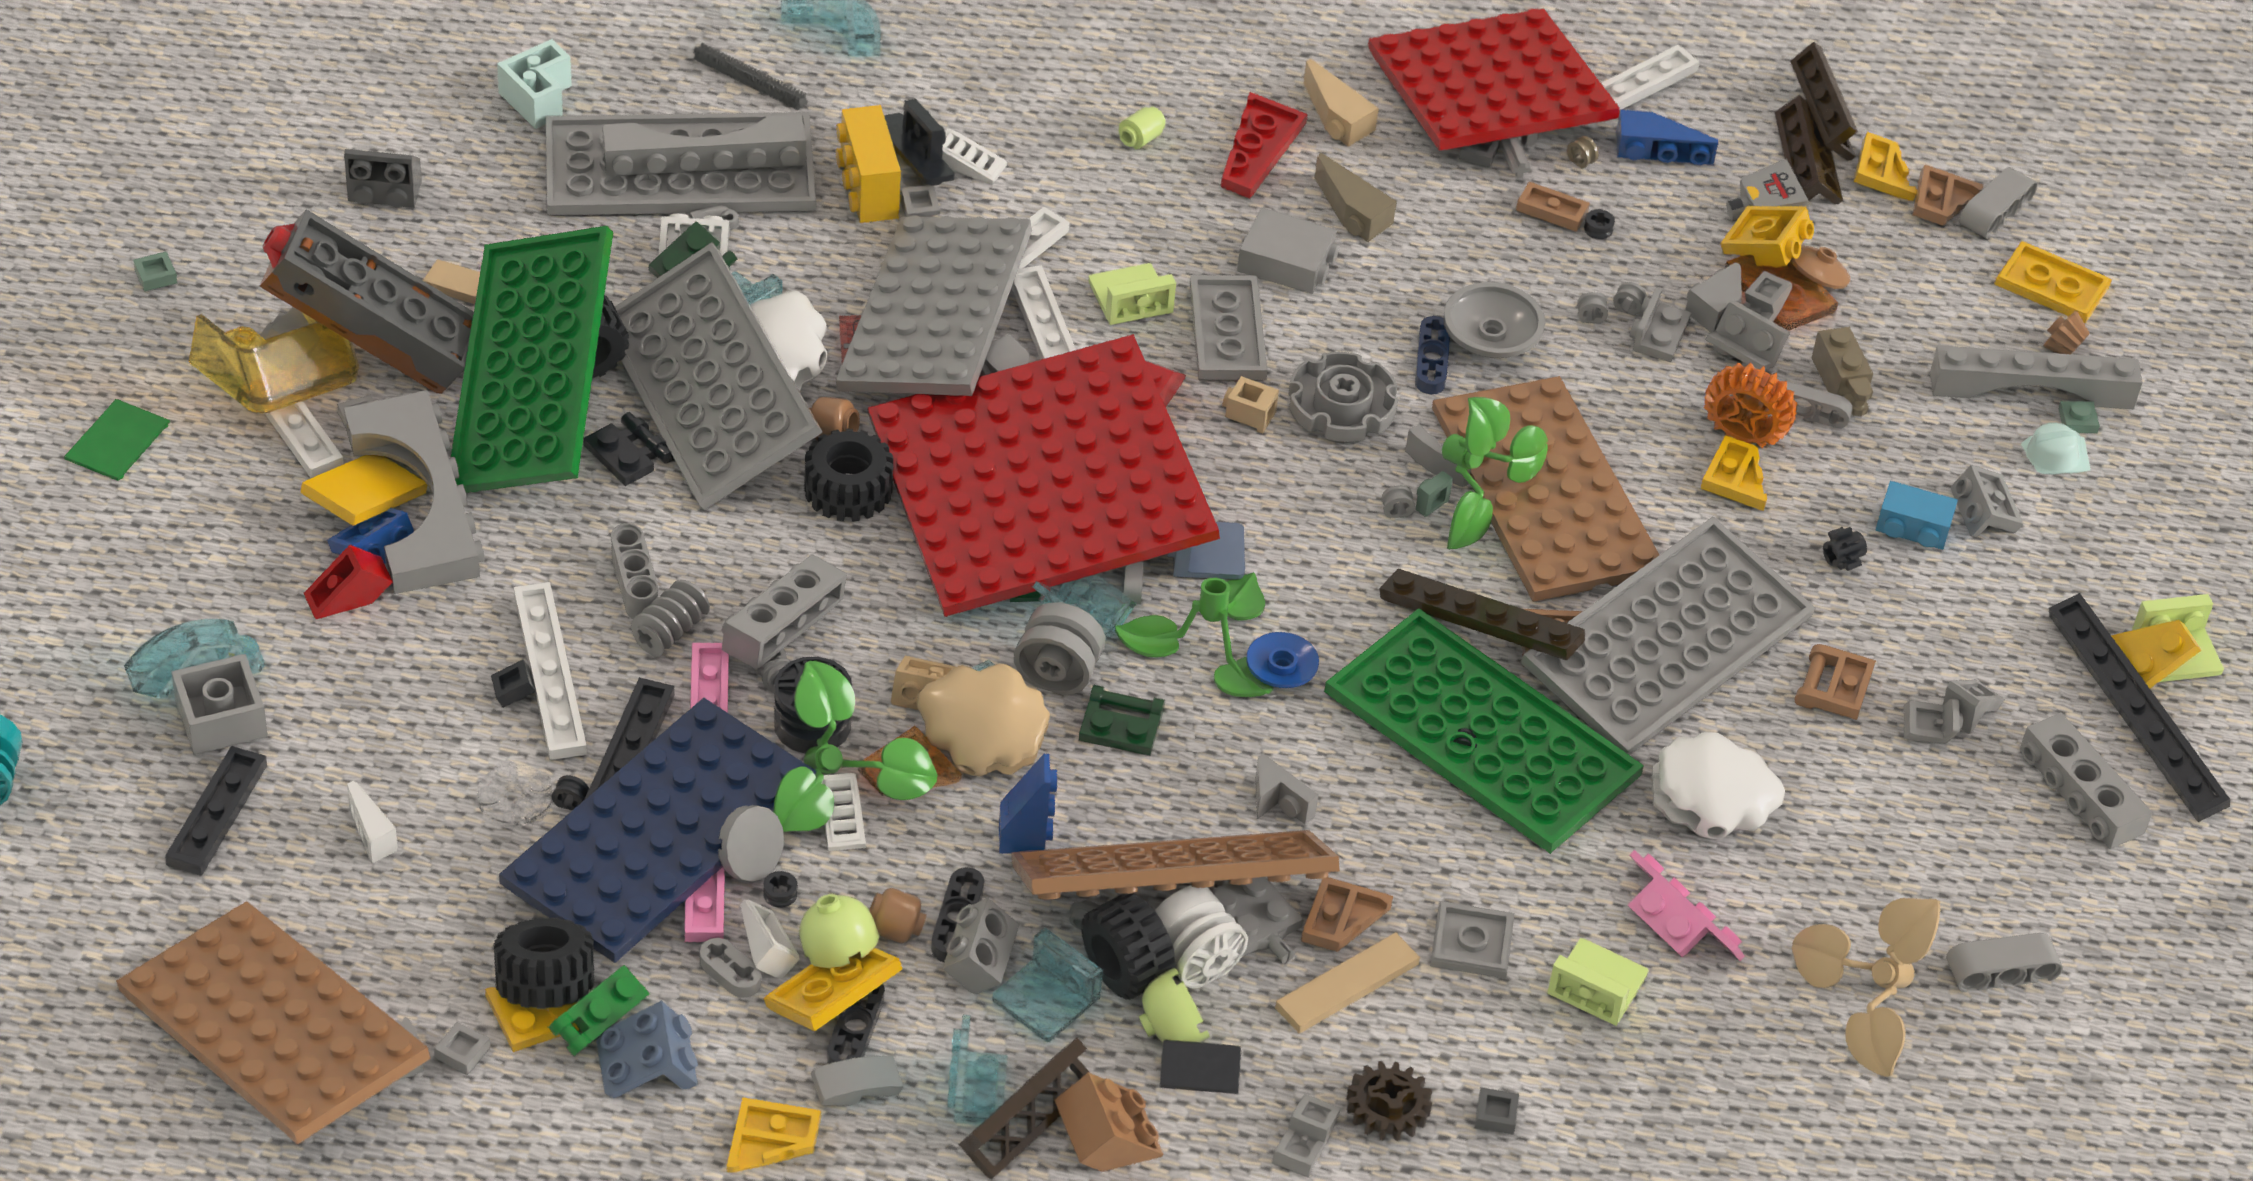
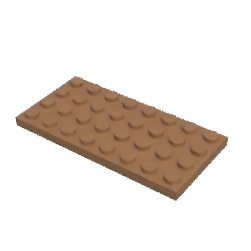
M1560 376L1433 400L1432 409L1447 438L1452 434H1458L1465 438L1469 417L1468 398L1472 397L1494 399L1504 404L1509 410V430L1502 440L1496 442V447L1491 449V452L1510 455V445L1514 436L1520 429L1528 425L1541 428L1548 438V451L1545 462L1540 471L1526 482L1519 483L1508 478L1507 469L1509 462H1502L1488 457H1484L1481 465L1477 468H1472L1470 473L1483 489V498L1490 500L1492 503L1493 516L1491 524L1533 602L1589 591L1595 585L1608 583L1610 586L1619 585L1659 556L1656 547Z
M1310 830L1011 852L1013 869L1032 895L1038 894V899L1044 900L1060 898L1061 892L1076 891L1077 896L1089 897L1099 895V889L1115 888V893L1128 894L1138 892L1139 886L1153 885L1154 890L1167 891L1176 889V884L1191 883V886L1195 888H1207L1214 886V881L1229 880L1230 884L1246 885L1253 883V878L1267 877L1270 882H1284L1291 880V875L1305 874L1308 879H1323L1329 877V872L1340 871L1339 856Z
M248 901L233 908L220 918L116 980L119 991L296 1144L301 1143L431 1059L428 1047Z

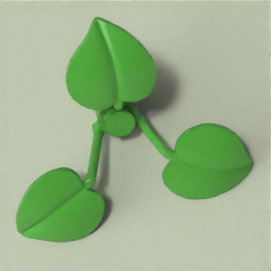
M1468 398L1469 417L1465 438L1458 434H1452L1445 440L1442 447L1443 458L1456 464L1455 472L1461 474L1475 490V492H1466L1455 508L1448 537L1447 549L1449 550L1463 548L1480 540L1487 532L1493 516L1491 501L1483 498V489L1467 472V469L1479 467L1484 457L1509 462L1507 469L1508 478L1522 483L1532 479L1540 471L1547 456L1548 438L1541 428L1534 425L1525 426L1517 432L1510 445V455H1502L1490 451L1495 449L1496 442L1506 436L1510 426L1508 408L1501 402L1491 398Z
M1254 572L1244 575L1239 580L1225 581L1220 578L1204 580L1201 583L1200 600L1193 601L1192 609L1179 630H1177V625L1172 620L1159 615L1143 616L1133 619L1124 625H1115V632L1126 647L1137 654L1157 658L1169 656L1179 650L1178 639L1185 636L1197 612H1200L1207 621L1218 622L1221 620L1225 655L1228 664L1221 665L1215 670L1214 682L1222 692L1236 697L1262 696L1265 693H1271L1274 689L1273 686L1258 680L1250 672L1246 657L1235 661L1232 655L1227 617L1229 616L1234 620L1240 621L1249 620L1260 616L1265 609V598Z
M817 661L805 663L794 695L796 713L810 727L821 728L828 724V728L822 738L817 740L818 746L810 748L804 756V763L816 770V774L814 775L807 767H797L787 772L778 786L773 813L778 816L783 832L810 831L828 822L834 810V796L831 789L821 783L824 780L823 775L836 773L840 768L881 769L877 776V787L885 796L895 800L918 798L931 790L937 782L938 775L926 749L913 739L897 738L889 742L882 750V762L843 760L841 751L836 746L828 744L827 741L836 729L835 721L846 720L854 712L855 695L849 681L835 668Z

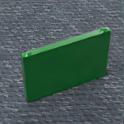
M115 399L66 453L64 459L119 481L124 478V474L160 433L168 428L170 420Z

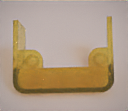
M304 313L303 315L309 325L264 339L252 328L245 326L224 332L204 315L196 316L189 363L252 412L270 413L352 384L356 381L359 371V362L353 343Z

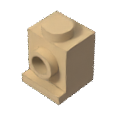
M1241 376L1235 387H1229L1225 393L1222 406L1226 407L1225 417L1257 428V432L1263 434L1276 413L1279 389Z

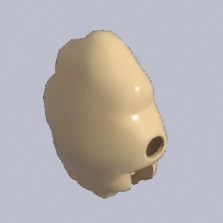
M995 664L981 671H976L965 665L957 666L944 677L925 685L917 698V707L925 722L926 737L930 744L938 749L949 751L956 768L972 776H984L996 770L1003 774L1011 775L1022 767L1033 765L1049 726L1050 712L1044 705L1042 693L1035 688L1027 687L1020 672L1005 664Z

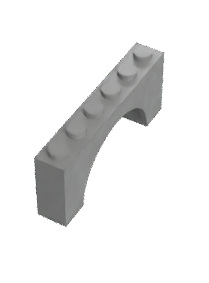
M428 390L344 407L345 426L354 457L377 455L400 461L411 467L423 478L433 495L432 506L423 523L408 537L384 546L386 568L393 581L391 585L394 594L480 577L479 562L485 561L483 547L480 540L474 541L472 534L476 533L472 512L465 513L463 506L468 505L466 492L463 484H456L455 479L459 478L455 457L448 458L447 451L451 450L449 437L446 430L440 431L438 424L442 423L438 403H431Z

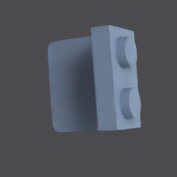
M1216 522L1219 528L1220 539L1167 554V557H1173V577L1235 580L1243 578L1245 575L1244 526L1240 523Z
M661 1000L605 1030L596 1039L605 1094L611 1098H617L662 1074L682 1090L698 1085L695 1071L698 1061L691 1048L689 1036L692 1035V1028L687 1018L682 1014L678 1015Z

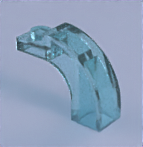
M781 0V24L827 25L838 30L845 37L848 57L880 56V22L874 9L865 0Z
M200 619L178 624L155 635L136 650L126 662L124 668L133 692L162 699L166 698L174 689L171 671L241 654H246L252 674L260 673L266 664L256 639L247 635H239L234 621L226 619Z

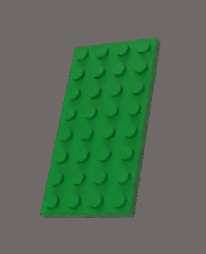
M608 226L484 245L450 458L455 457L458 467L459 478L455 479L456 484H463L466 493L578 478L614 233Z
M1419 608L1325 682L1324 692L1550 854L1637 780L1643 772L1644 765ZM1462 728L1471 729L1477 738H1473L1465 732H1458V730ZM1459 737L1468 738L1471 742V747L1453 741Z

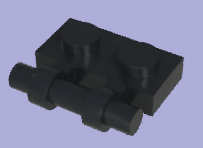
M631 412L625 413L621 418V423L626 427L625 429L620 431L611 423L583 438L584 447L624 486L653 472L654 463L651 461L652 459L658 457L664 464L669 463L673 459L672 452L668 449L666 441L659 435L655 436L649 430V425L641 417L636 418ZM639 439L645 446L639 449L632 442Z

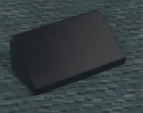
M1164 1040L1161 1055L1160 1088L1238 1094L1241 1047L1237 1045Z

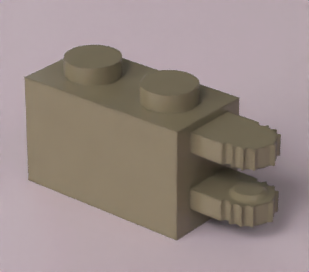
M1843 327L1818 331L1811 358L1827 391L1847 398L1853 407L1851 414L1862 417L1868 412L1869 403H1867V400L1871 399L1873 394V388H1871L1873 372L1851 328Z

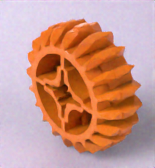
M1739 362L1733 367L1726 365L1721 372L1713 376L1705 391L1704 409L1708 411L1707 419L1715 421L1714 429H1722L1725 435L1749 444L1757 443L1761 448L1767 443L1775 445L1777 441L1783 439L1796 419L1797 402L1793 400L1794 391L1787 389V381L1777 380V372L1774 374L1765 372V366L1761 369H1755L1752 363L1744 367Z

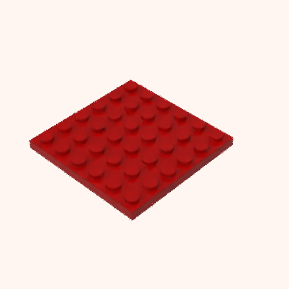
M1533 8L1525 12L1513 14L1504 13L1496 17L1484 19L1475 18L1467 22L1447 23L1426 29H1413L1409 32L1398 34H1384L1380 37L1368 39V48L1374 59L1439 151L1619 119L1620 107L1544 8Z

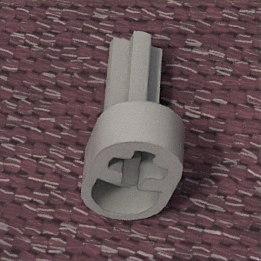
M1538 133L1500 140L1499 149L1503 150L1511 172L1515 173L1517 178H1522L1524 173H1530L1531 167L1522 147L1533 146L1538 139Z

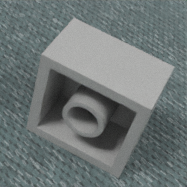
M246 654L171 671L175 702L193 755L268 737L265 708Z

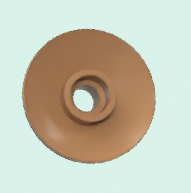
M1801 245L1799 257L1791 259V262L1798 271L1822 286L1843 289L1850 282L1848 271L1837 260L1836 253L1829 248L1820 247L1818 249Z

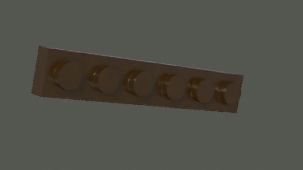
M1397 569L1379 588L1380 598L1384 601L1414 611L1419 608L1430 616L1566 661L1585 641V629L1402 569Z

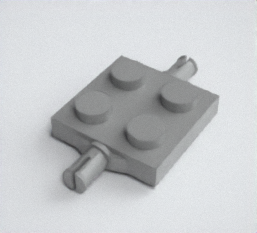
M1266 877L1253 878V883L1246 885L1230 884L1229 880L1214 881L1215 889L1211 890V892L1222 903L1225 912L1234 917L1236 923L1245 930L1248 936L1247 949L1242 957L1256 950L1269 948L1282 963H1286L1287 960L1289 961L1294 957L1295 952L1283 939L1286 935L1301 928L1304 919Z

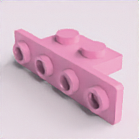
M1635 850L1629 855L1653 880L1628 904V907L1681 957L1685 956L1708 932L1739 961L1745 957L1738 947L1742 943L1740 938L1727 926L1720 930L1713 924L1712 921L1716 916L1701 902L1694 906L1686 898L1690 892L1676 878L1673 877L1670 882L1667 881L1660 874L1664 868L1649 853L1644 858Z

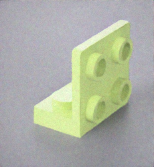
M1151 263L1089 275L1088 282L1109 325L1173 313L1176 281L1172 274L1158 277Z
M2209 594L2141 602L2132 630L2180 620L2185 624L2202 650L2160 682L2222 675L2224 667L2205 629L2213 607Z
M1580 938L1568 958L1559 955L1554 963L1547 994L1617 1026L1645 981L1649 970L1591 941Z

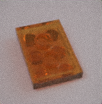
M1753 255L1739 256L1726 261L1725 268L1735 262L1741 265V290L1744 293L1763 271L1792 283V289L1788 298L1773 321L1788 331L1836 313L1838 302L1822 285L1810 280L1798 271L1791 260L1787 266L1777 268L1756 266Z

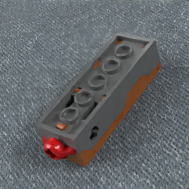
M307 209L294 224L275 226L270 231L262 246L264 253L267 254L270 260V264L259 287L435 393L442 394L464 371L474 311Z

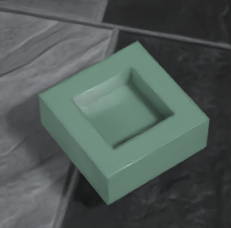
M167 251L133 259L134 270L144 292L178 283L177 273Z
M2060 401L2058 410L2062 424L2075 430L2077 433H2098L2100 424L2094 402Z
M1442 471L1432 479L1424 480L1417 489L1415 510L1424 517H1427L1447 503L1450 499L1453 478Z

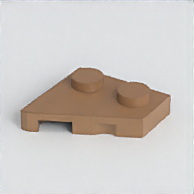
M1925 164L1920 172L1912 215L1943 226L1964 209L1967 203L1983 189V184Z
M1323 878L1304 926L1301 942L1338 952L1391 909L1393 896L1333 878Z

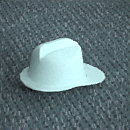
M2057 422L2043 424L2035 430L2033 436L2028 437L2021 443L2027 458L2039 473L2054 475L2081 473L2091 470L2085 438L2064 424Z

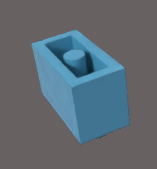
M1890 480L1875 531L1885 533L1893 538L1900 537L1914 541L1925 547H1935L1943 550L1958 499Z

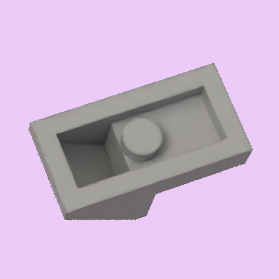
M1976 679L1950 680L1946 688L1943 705L1951 698L1959 700V712L1963 714L1962 730L1971 734L1985 712L1997 711L2005 699Z
M1262 753L1258 757L1255 775L1257 819L1276 804H1279L1287 816L1296 817L1304 824H1307L1315 817L1318 794Z

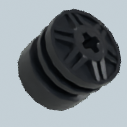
M819 656L802 657L789 662L779 670L774 681L775 733L781 743L793 751L804 754L810 748L818 746L817 740L822 738L828 728V724L821 728L810 727L796 713L794 695L805 663L817 661L827 664L838 670L852 686V679L844 667L833 660ZM851 717L846 720L835 721L836 729L827 741L828 744L838 748L846 741L851 731Z

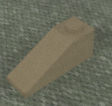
M1323 153L1317 156L1314 179L1342 225L1352 235L1359 236L1369 242L1394 224L1396 200Z

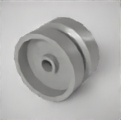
M1046 603L1037 607L1031 614L1025 627V633L1019 639L1014 650L1013 661L1022 677L1034 687L1061 695H1073L1082 691L1089 683L1095 664L1105 647V634L1101 625L1089 613L1079 607L1066 603Z

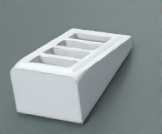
M947 128L945 130L946 143L943 145L942 159L957 173L993 185L1007 166V161L962 134ZM986 164L991 165L988 170L983 169Z
M856 774L823 775L824 780L821 784L831 789L834 796V805L851 804L834 806L832 816L824 824L828 851L866 848ZM852 817H853V819L835 820V821L832 820V819L852 818ZM855 830L856 832L851 834L834 835V832L837 831Z
M353 780L348 783L349 808L369 860L373 864L397 851L396 827L357 782Z
M744 899L740 907L752 959L756 968L778 979L785 977L800 959L799 954L773 911Z

